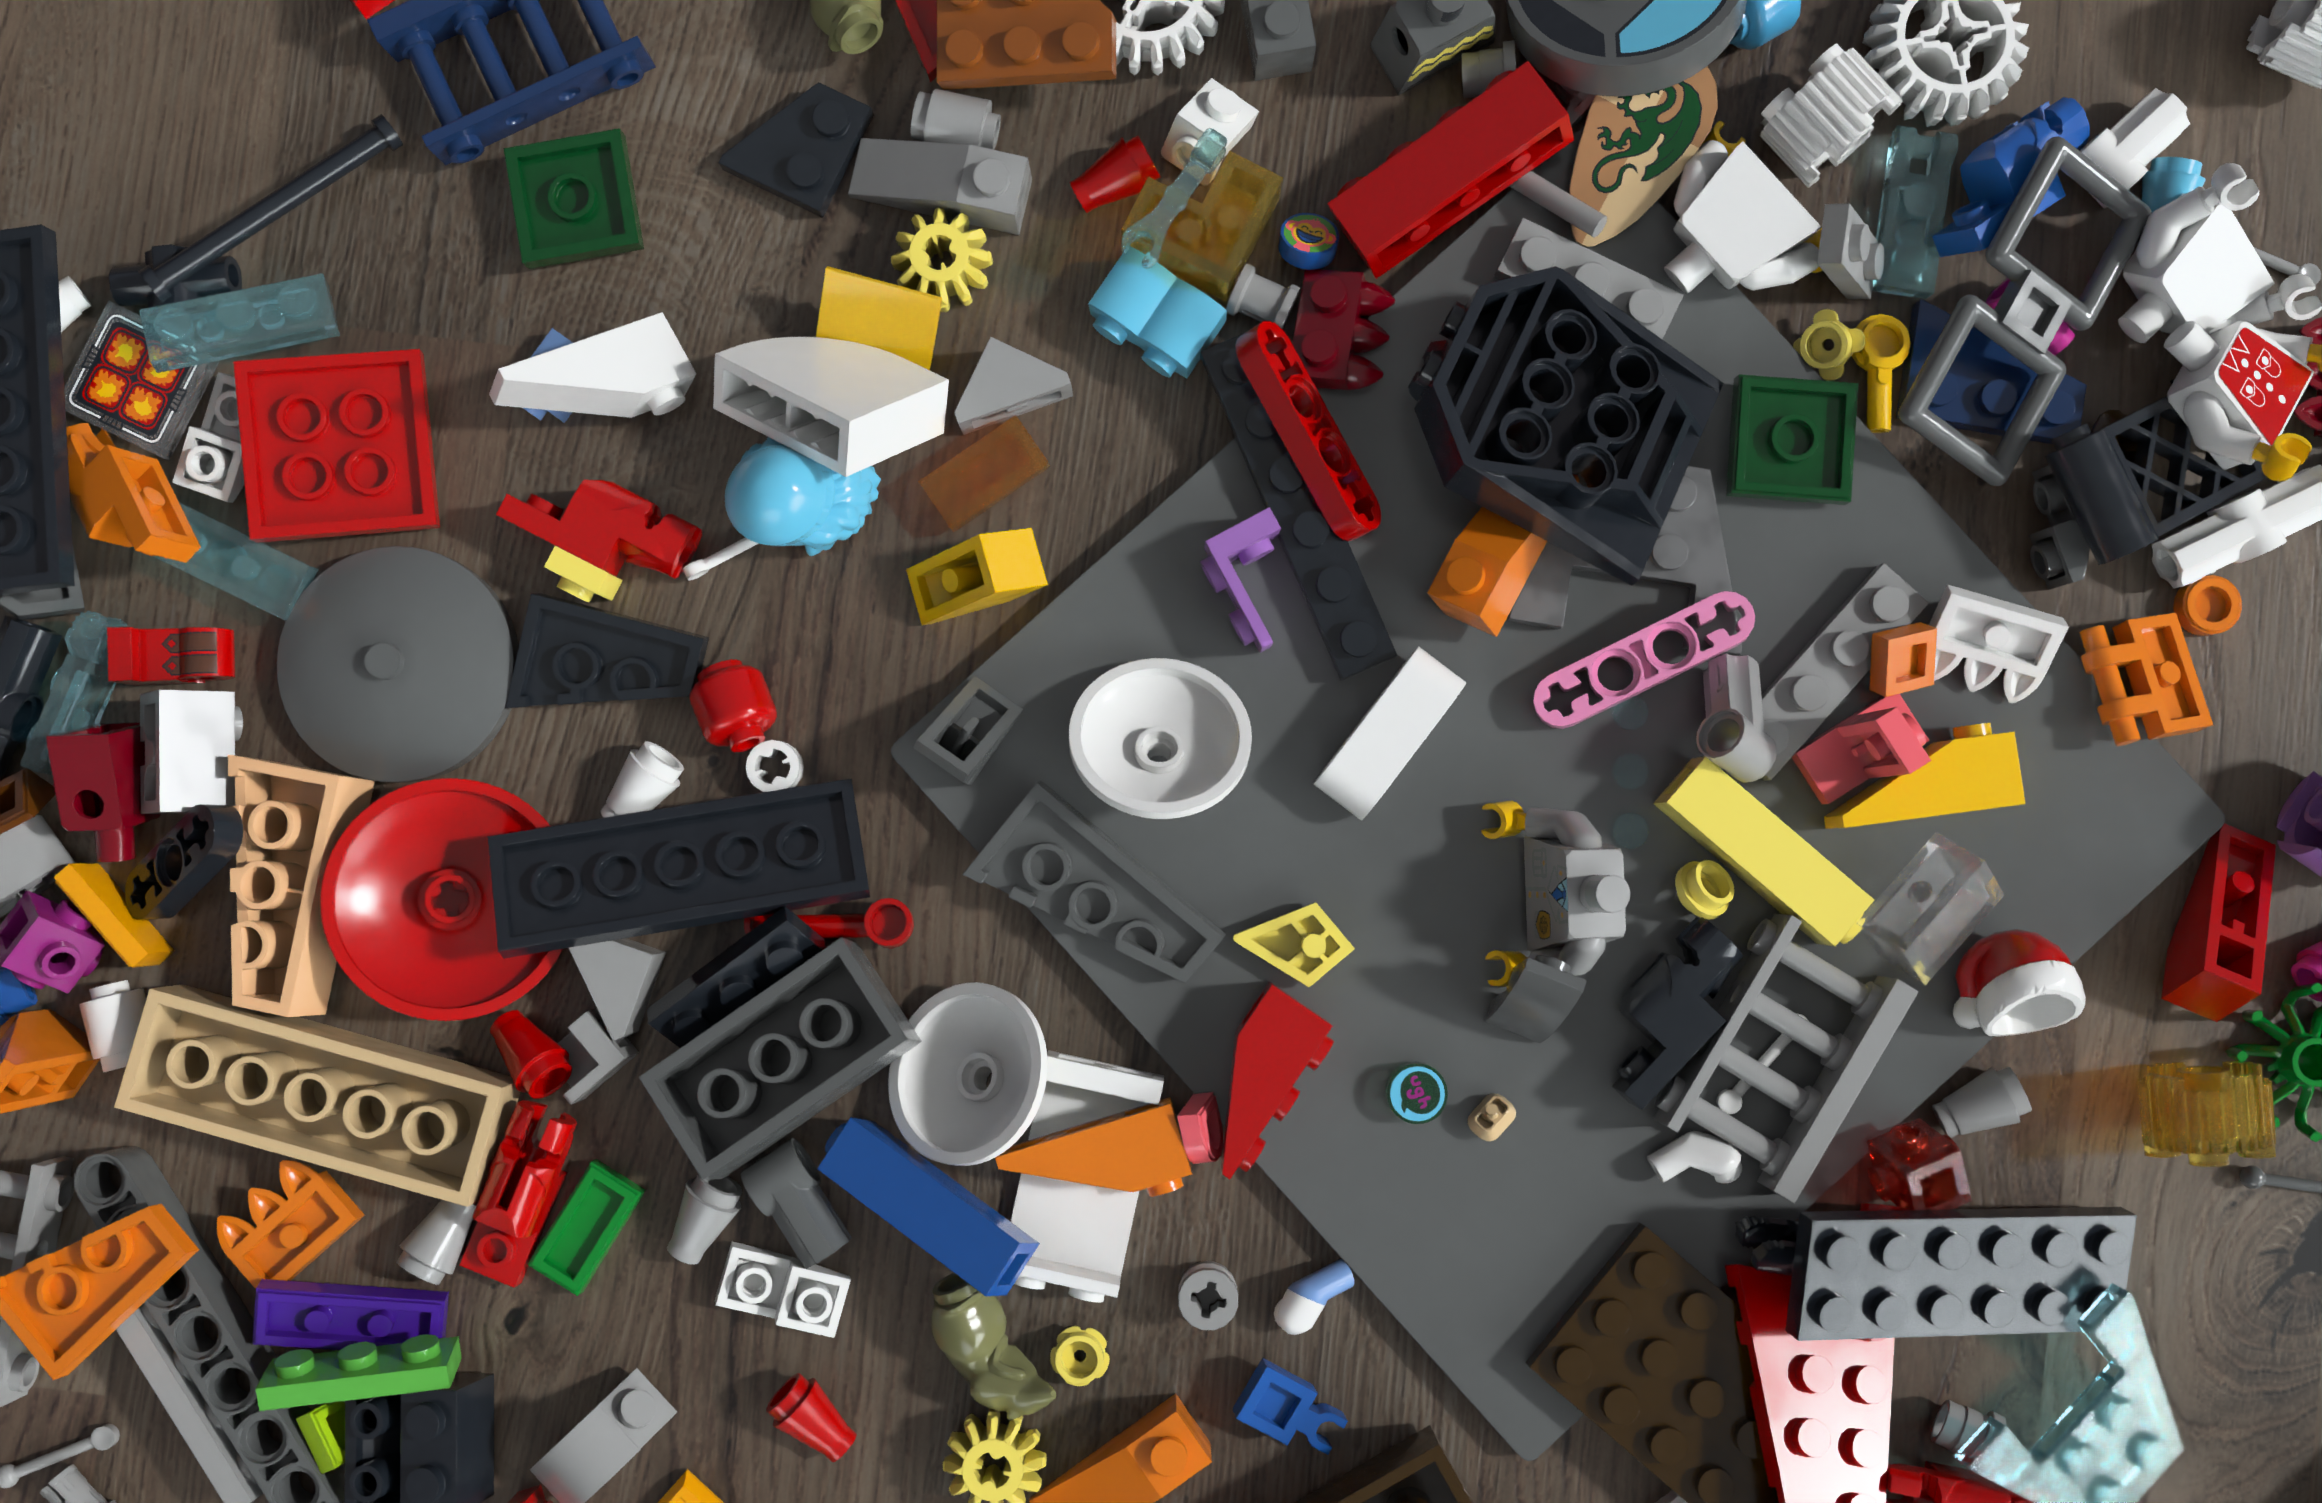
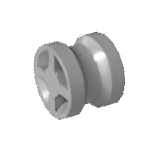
M1201 1261L1191 1265L1183 1273L1178 1284L1179 1308L1183 1317L1191 1326L1201 1330L1219 1329L1226 1326L1234 1318L1238 1308L1237 1284L1233 1274L1224 1265L1214 1261ZM1217 1299L1223 1300V1302L1217 1301L1214 1305L1210 1306V1304L1214 1303Z

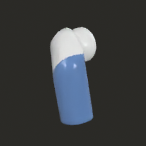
M1339 1259L1293 1282L1275 1307L1274 1317L1278 1326L1286 1333L1292 1335L1301 1334L1311 1329L1327 1301L1354 1286V1277L1348 1265L1342 1259Z

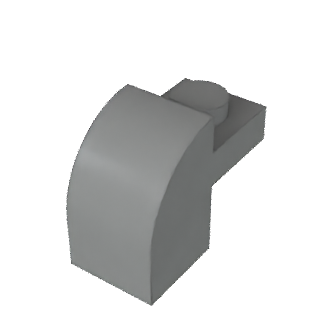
M636 1368L545 1454L530 1471L559 1503H585L629 1462L677 1411Z

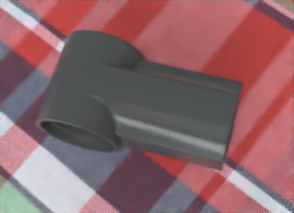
M795 1138L789 1139L741 1170V1179L750 1198L763 1214L773 1216L805 1269L821 1262L852 1239L819 1186L821 1178L816 1165L805 1148Z

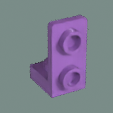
M1270 507L1206 540L1204 550L1208 557L1200 561L1201 567L1214 591L1218 593L1226 589L1236 610L1229 613L1228 616L1244 646L1254 641L1260 653L1271 648L1273 641L1231 562L1239 558L1242 565L1246 566L1274 550L1271 541L1278 537L1281 527Z

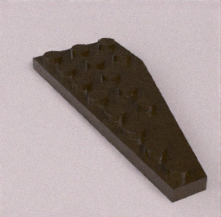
M1639 1223L1525 1363L1687 1503H1779L1776 1487H1769L1749 1389L1754 1382L1748 1346L1740 1344L1736 1321L1742 1320L1740 1307L1645 1225Z

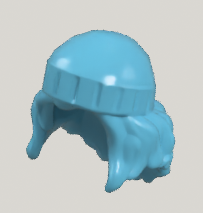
M768 437L762 444L756 443L743 454L741 461L732 471L725 489L726 512L735 529L747 539L770 546L804 545L807 554L814 556L822 550L831 549L837 540L843 541L852 534L858 533L859 529L864 525L865 516L872 513L871 502L878 498L879 492L876 488L881 478L876 474L872 466L845 477Z

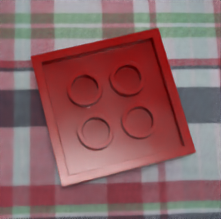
M420 349L233 361L250 540L259 543L440 528L424 354Z

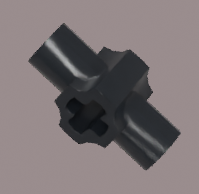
M172 244L152 246L150 251L145 252V264L112 268L109 273V284L112 297L119 306L148 304V310L158 315L189 317L198 316L202 311L207 310L206 298L239 295L242 290L241 270L237 261L232 256L219 257L170 289L169 292L172 296L161 302L138 271L147 265L153 270L187 247Z

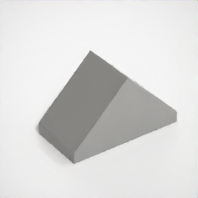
M990 337L954 413L963 435L1070 398L1073 396L1072 386L1067 372Z
M627 938L570 947L569 950L612 1041L638 1032L666 952Z

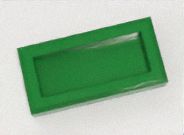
M598 1159L591 1161L527 1265L576 1296H579L584 1292L645 1194L646 1189Z

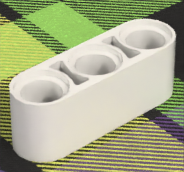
M1418 646L1317 777L1314 785L1362 821L1458 697L1466 682Z

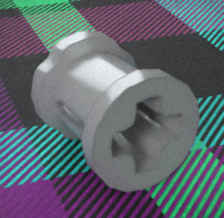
M1247 263L1226 307L1227 314L1234 316L1240 312L1260 322L1271 321L1283 329L1301 287L1294 284L1288 288L1255 274V267Z

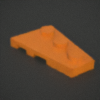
M162 1204L148 1206L82 1237L81 1240L54 1253L39 1257L27 1263L26 1266L1 1276L0 1315L52 1380H56L69 1375L200 1249Z

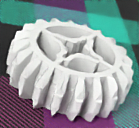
M1119 0L1124 6L1122 8L1123 19L1120 24L1116 22V65L1120 63L1123 57L1128 58L1129 72L1135 76L1141 69V61L1151 62L1153 73L1158 76L1163 71V59L1169 57L1172 63L1181 69L1185 65L1184 48L1200 55L1204 50L1202 36L1214 37L1217 33L1218 21L1214 16L1224 13L1225 0H1193L1192 2L1189 0H1140L1138 5L1137 0ZM1162 23L1168 25V27L1160 30L1144 31L1151 24Z
M1883 0V3L1878 4L1870 15L1869 21L1873 26L1864 34L1862 43L1872 48V50L1868 52L1864 59L1872 68L1879 69L1878 74L1903 100V103L1906 105L1904 120L1913 119L1920 111H1923L1926 127L1935 126L1942 120L1943 116L1949 126L1952 127L1959 125L1967 116L1972 120L1980 118L1989 110V106L1998 105L2008 95V87H2011L2019 80L2023 71L2018 64L2027 57V52L2030 49L2018 42L2026 35L2029 24L2014 22L2012 19L2019 12L2021 2L2005 4L2003 0ZM1923 9L1925 20L1920 25L1921 31L1914 38L1905 39V28L1909 14ZM1984 51L1981 75L1978 80L1968 83L1966 71L1971 67L1970 58L1976 52Z

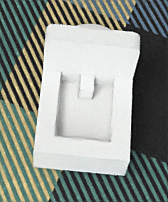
M1211 78L1177 113L1162 147L1161 155L1200 184L1207 186L1214 179L1223 158L1251 129L1259 111L1238 97L1233 91Z

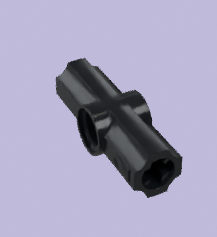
M6 615L0 627V781L3 780L17 744L23 743L30 738L42 719L44 701L42 696L38 694L62 638V635L54 630Z

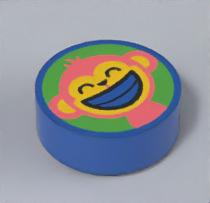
M1314 213L1295 214L1286 219L1282 224L1278 250L1286 262L1297 268L1306 270L1320 269L1326 267L1334 260L1339 242V232L1335 224L1324 216Z

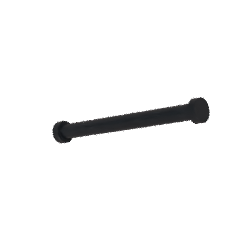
M380 114L371 120L374 126L155 269L152 270L147 265L138 273L161 302H164L172 296L169 290L386 148L389 147L392 151H395L403 146L400 137L386 118Z

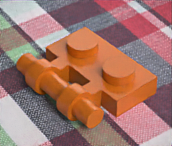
M2176 613L2129 619L2112 627L2118 644L2114 646L2110 645L2104 625L2090 627L2079 632L2086 652L2080 658L2085 673L2093 674L2102 705L2097 707L2102 725L2110 726L2116 746L2141 740L2134 718H2142L2149 740L2198 732L2213 726ZM2119 667H2125L2134 693L2132 697H2127L2118 670Z

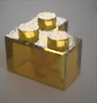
M1231 151L1228 152L1203 203L1148 177L1121 229L1122 250L1125 251L1129 245L1161 264L1176 277L1227 302L1280 199L1283 177Z

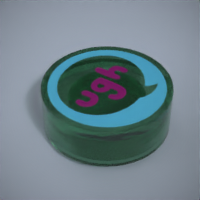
M1414 1061L1398 1066L1390 1074L1385 1087V1096L1390 1109L1401 1120L1411 1124H1424L1434 1120L1442 1113L1447 1103L1448 1090L1444 1078L1436 1069L1426 1063Z

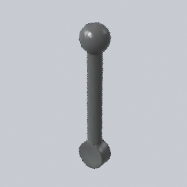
M2254 1165L2244 1167L2239 1175L2242 1184L2249 1189H2257L2267 1185L2322 1194V1181L2268 1174Z

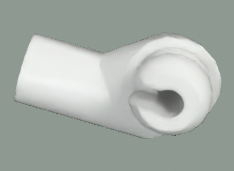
M1700 1131L1688 1132L1647 1156L1652 1169L1663 1183L1690 1167L1711 1174L1715 1177L1716 1182L1722 1184L1735 1181L1742 1173L1739 1150L1722 1138Z

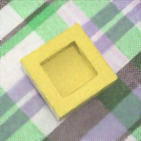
M554 546L544 565L545 568L561 576L556 587L588 603L591 601L594 593L612 601L623 581L557 546Z

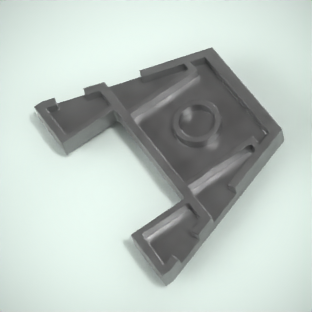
M1688 466L1640 577L1641 580L1689 587L1688 607L1713 594L1724 591L1733 592L1710 469ZM1578 474L1577 476L1580 479L1578 483L1587 487L1584 478ZM1547 541L1506 621L1560 629L1564 625L1572 569L1602 574L1609 573ZM1723 605L1716 606L1717 615L1715 619L1700 628L1697 626L1695 616L1686 620L1697 633L1700 651L1711 648L1704 638L1718 629L1724 628L1729 636L1737 634L1735 628L1738 622L1736 610L1727 612ZM1683 638L1682 649H1688L1685 638ZM1742 643L1721 655H1741Z

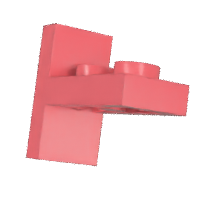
M1896 694L1888 697L1881 696L1800 747L1791 758L1821 805L1830 804L1870 778L1913 773L1931 761L1922 747L1930 740L1902 696Z

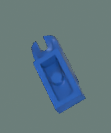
M2063 97L2052 105L2047 101L2023 116L2019 123L2018 121L2010 123L2004 130L1971 152L1960 166L1962 183L1970 203L1952 213L1954 222L1932 235L1940 257L1981 251L1989 246L2044 144L2050 138L2062 137L2079 151L2086 146L2090 136V125L2083 107L2075 99ZM2058 173L2034 216L2066 196Z

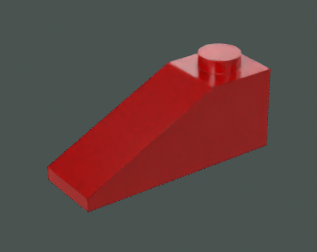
M2225 823L2210 837L2167 949L2161 999L2218 1022L2261 995L2276 852L2275 844Z

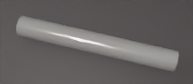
M1532 171L1509 186L1594 238L1601 233L1607 222V216Z

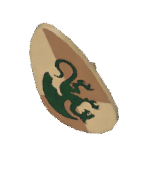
M1708 66L1678 84L1655 92L1618 97L1595 95L1588 111L1576 152L1569 194L1607 216V222L1601 233L1595 238L1570 224L1572 236L1579 245L1594 247L1617 236L1640 219L1664 194L1683 171L1685 164L1696 154L1711 131L1718 109L1717 86Z

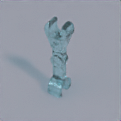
M1212 128L1206 129L1192 150L1189 158L1190 161L1175 182L1166 188L1164 197L1154 211L1128 227L1124 232L1121 242V252L1123 254L1127 253L1134 240L1139 238L1146 239L1152 244L1153 248L1143 258L1142 267L1150 268L1157 263L1170 224L1178 213L1186 208L1188 199L1207 173L1211 174L1224 158L1227 138Z

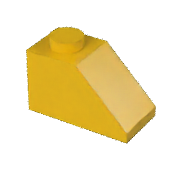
M1032 528L978 534L906 569L922 625L933 624L1010 602L1048 585Z

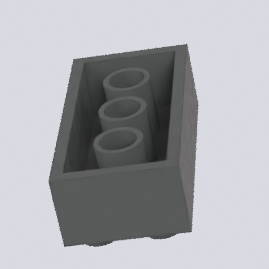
M841 937L639 1076V1079L701 1179H724L922 1041L859 944Z

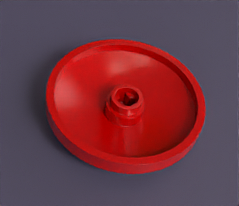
M443 778L421 781L392 791L373 802L349 824L340 836L331 852L322 880L320 899L323 929L328 945L344 973L359 989L381 1005L396 1012L426 1020L453 1021L475 1018L495 1012L524 996L549 972L563 949L504 959L498 952L488 836L551 827L549 823L532 806L516 795L491 784L469 779Z

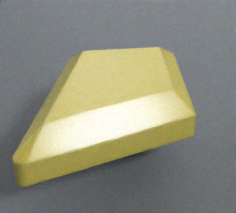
M1316 902L1236 933L1233 936V940L1237 944L1307 987L1312 986L1355 949Z

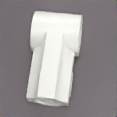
M2155 88L2110 130L2105 128L2088 142L2080 152L2129 190L2146 174L2148 169L2145 166L2165 150L2190 125L2186 114L2187 107L2173 93L2168 94ZM2092 195V197H2093L2104 209L2107 207V206H2105L2102 202H2100L2097 198H2095V197Z

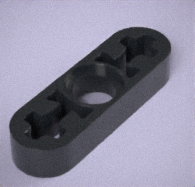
M198 804L191 808L130 872L125 888V899L130 914L136 919H170L174 917L239 851L243 838V824L238 810L231 805Z

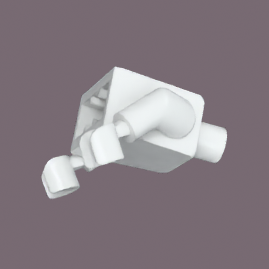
M2235 163L2221 165L2211 178L2212 187L2205 190L2199 186L2186 194L2183 193L2177 199L2149 215L2136 251L2123 268V277L2138 301L2118 319V323L2124 333L2134 341L2146 343L2158 330L2171 334L2180 325L2191 320L2195 321L2210 335L2237 321H2245L2254 325L2272 320L2274 312L2284 309L2290 317L2296 320L2310 319L2321 311L2322 303L2317 296H2309L2302 300L2293 301L2299 294L2310 292L2316 288L2312 279L2306 275H2291L2280 284L2278 293L2269 295L2267 292L2275 283L2231 211L2243 210L2251 206L2259 196V189L2254 180L2246 179L2247 176L2240 165Z

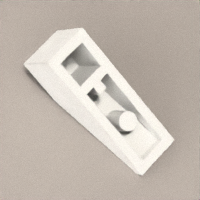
M663 312L499 368L489 395L494 405L629 418L652 411L657 416L668 413L684 403L685 394L694 380L696 372Z

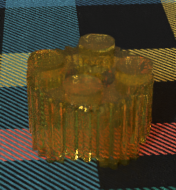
M2169 1061L2167 1063L2147 1065V1075H2144V1078L2137 1083L2142 1143L2144 1144L2145 1156L2170 1158L2181 1156L2183 1152V1154H2188L2189 1164L2198 1167L2227 1166L2230 1164L2229 1154L2237 1152L2238 1156L2244 1158L2263 1159L2276 1157L2275 1145L2277 1141L2272 1080L2262 1078L2261 1064L2222 1061L2223 1067H2186V1062Z

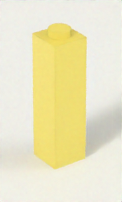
M1707 757L1691 759L1653 803L1781 914L1792 915L1801 920L1802 923L1799 929L1816 944L1836 946L1839 942L1846 944L1865 926L1868 917L1863 913L1873 903L1874 899Z

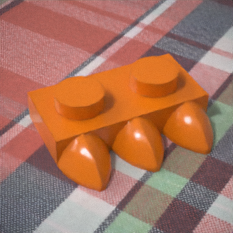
M282 1160L279 1168L280 1182L288 1200L271 1190L252 1187L248 1190V1206L251 1217L257 1226L256 1228L238 1217L220 1215L217 1218V1236L221 1248L255 1289L261 1279L291 1281L365 1216L327 1170L318 1173L312 1167L301 1162Z

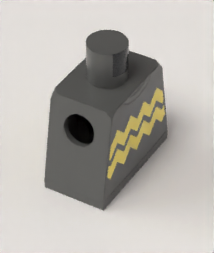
M1397 0L1390 6L1371 41L1370 47L1399 96L1462 61V53L1477 52L1493 44L1495 41V14L1487 0ZM1407 40L1408 53L1403 49L1400 42Z

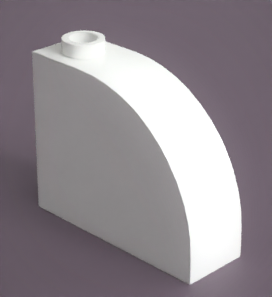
M819 337L771 338L744 343L715 353L713 409L847 477L944 434L949 379L896 354L865 344Z

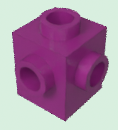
M28 890L25 891L0 925V965L9 969L21 982L37 989H43L48 985L69 994L81 976L86 977L93 972L101 959L103 947L105 946L99 932L72 901L62 900L58 904Z

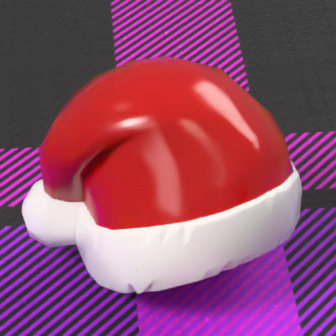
M2019 929L1995 932L1978 940L1959 961L1955 976L1961 997L1954 1004L1953 1017L1960 1027L1973 1029L1981 1026L1988 1036L2018 1035L2066 1024L2070 1020L2077 1018L2085 1007L2086 997L2082 981L2074 966H2072L2070 959L2058 945L2038 933Z

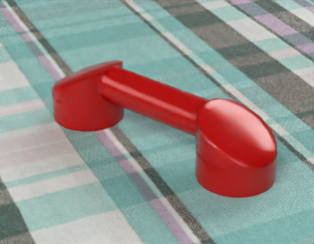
M884 898L874 902L868 908L866 914L797 915L822 938L869 937L882 948L888 949L900 947L908 941L914 928V919L909 908L901 901L893 898ZM773 914L745 918V933H749Z

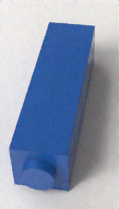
M850 1117L847 1123H843L835 1129L825 1145V1152L827 1154L817 1168L819 1171L984 1296L1007 1295L1040 1244L875 1121Z

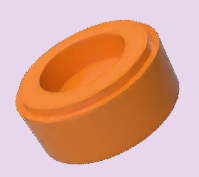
M2208 575L2192 584L2180 587L2174 598L2173 610L2177 614L2180 626L2184 630L2197 636H2209L2225 632L2235 625L2241 614L2242 600L2237 588L2229 580L2216 575Z

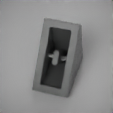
M974 676L917 739L913 748L961 782L972 785L1015 724L1023 709Z

